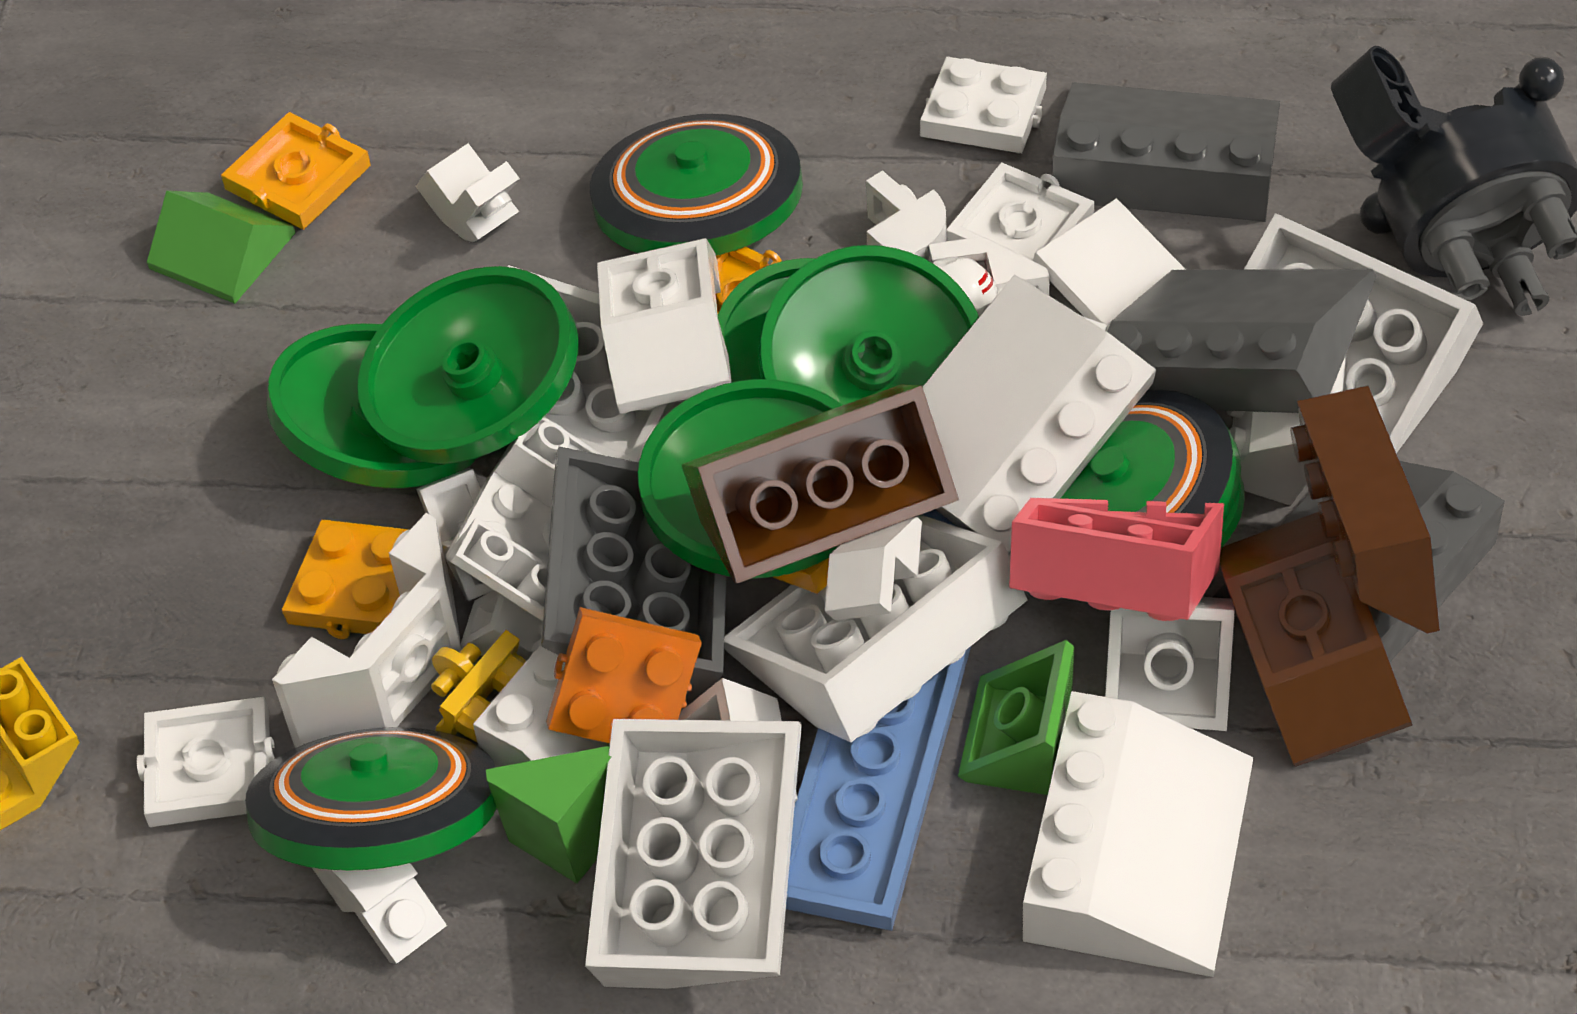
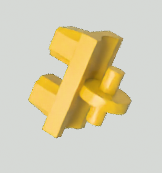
M505 630L475 666L473 663L481 655V651L473 643H467L460 652L449 647H441L432 658V664L439 676L432 683L431 688L441 697H445L453 687L455 689L440 705L439 711L443 719L438 723L435 731L453 735L459 731L464 736L477 742L473 724L491 704L486 698L493 689L501 692L526 662L524 658L517 654L520 643L518 637Z

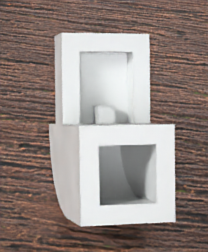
M469 143L427 170L415 186L440 220L462 239L469 242L479 240L519 212L507 193L520 178L507 161L489 172Z
M883 170L866 180L868 218L876 224V226L866 231L867 245L901 249L929 261V244L947 241L946 209L938 193L933 189L919 199H916L913 192L906 185H899Z
M410 863L380 869L351 871L312 868L342 912L356 913L390 963L397 964L447 926L415 880L414 876L418 873Z

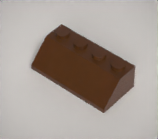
M900 384L681 464L700 522L734 583L743 582L959 500L922 385Z
M1369 386L1297 401L1300 426L1290 428L1292 444L1298 463L1308 461V464H1304V472L1311 499L1322 498L1323 500L1318 502V510L1326 539L1336 537L1338 540L1333 541L1332 544L1340 578H1352L1361 602L1427 634L1440 631L1431 537Z

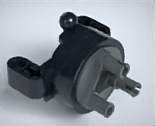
M1380 46L1371 47L1331 83L1333 97L1355 144L1366 157L1378 164L1371 170L1374 178L1381 179L1378 192L1369 195L1362 203L1360 208L1362 224L1375 234H1387L1392 231L1409 267L1426 276L1447 277L1453 288V294L1467 301L1475 299L1488 290L1486 286H1490V282L1482 270L1490 268L1495 277L1501 278L1517 315L1525 316L1532 314L1525 293L1530 294L1537 311L1544 308L1548 304L1550 297L1544 290L1533 268L1534 254L1532 249L1544 243L1548 257L1550 259L1553 257L1554 260L1566 258L1577 252V230L1571 220V217L1577 211V163L1545 102L1555 98L1561 91L1564 84L1562 68L1550 58H1534L1528 61L1519 74V84L1516 87H1503L1494 95L1493 106L1471 105L1443 113L1421 106L1400 62L1386 49Z

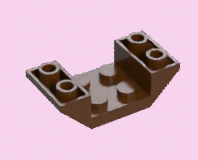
M1319 512L1223 546L1220 553V566L1266 695L1295 767L1413 726L1369 607L1359 600L1352 578H1340L1332 544L1333 541L1338 540L1336 537L1326 539Z

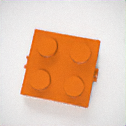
M580 607L566 654L559 653L556 660L554 678L558 679L546 719L548 730L610 743L613 719L678 720L681 709L686 708L687 705L686 693L692 689L690 679L702 644L699 636ZM563 662H565L564 670H562Z

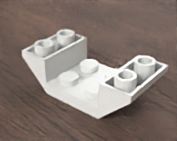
M706 238L597 263L601 329L620 414L636 410H652L660 405L689 399L710 388L731 383L729 357L718 320L715 295L721 292L718 262L715 252Z
M543 417L528 432L510 443L482 486L444 557L541 621H543L555 457L558 446L602 455L546 417Z
M425 513L410 530L404 531L395 541L392 550L389 552V557L400 597L396 600L391 613L373 632L367 633L360 639L350 658L311 637L297 653L289 655L280 665L272 681L295 748L317 739L340 733L372 728L398 727L430 691L432 683L439 676L432 664L433 656L441 647H449L458 652L461 651L453 589L435 517Z

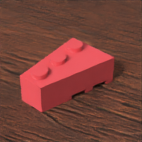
M1030 498L1012 521L1009 588L1028 591L1033 597L1043 600H1055L1062 597L1088 602L1091 607L1099 610L1124 608L1146 612L1150 617L1161 621L1188 620L1219 571L1224 503H1205L1204 514L1166 513V502L1147 501L1146 512L1108 511V500Z

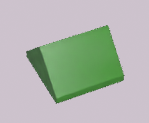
M166 190L147 264L150 270L235 304L295 235V229L290 224L208 192Z
M1064 640L980 676L958 777L967 783L1048 795L1069 700L1073 691L1074 646Z
M610 746L486 769L487 782L509 842L573 882L578 883L597 860L607 767L612 757L609 756Z

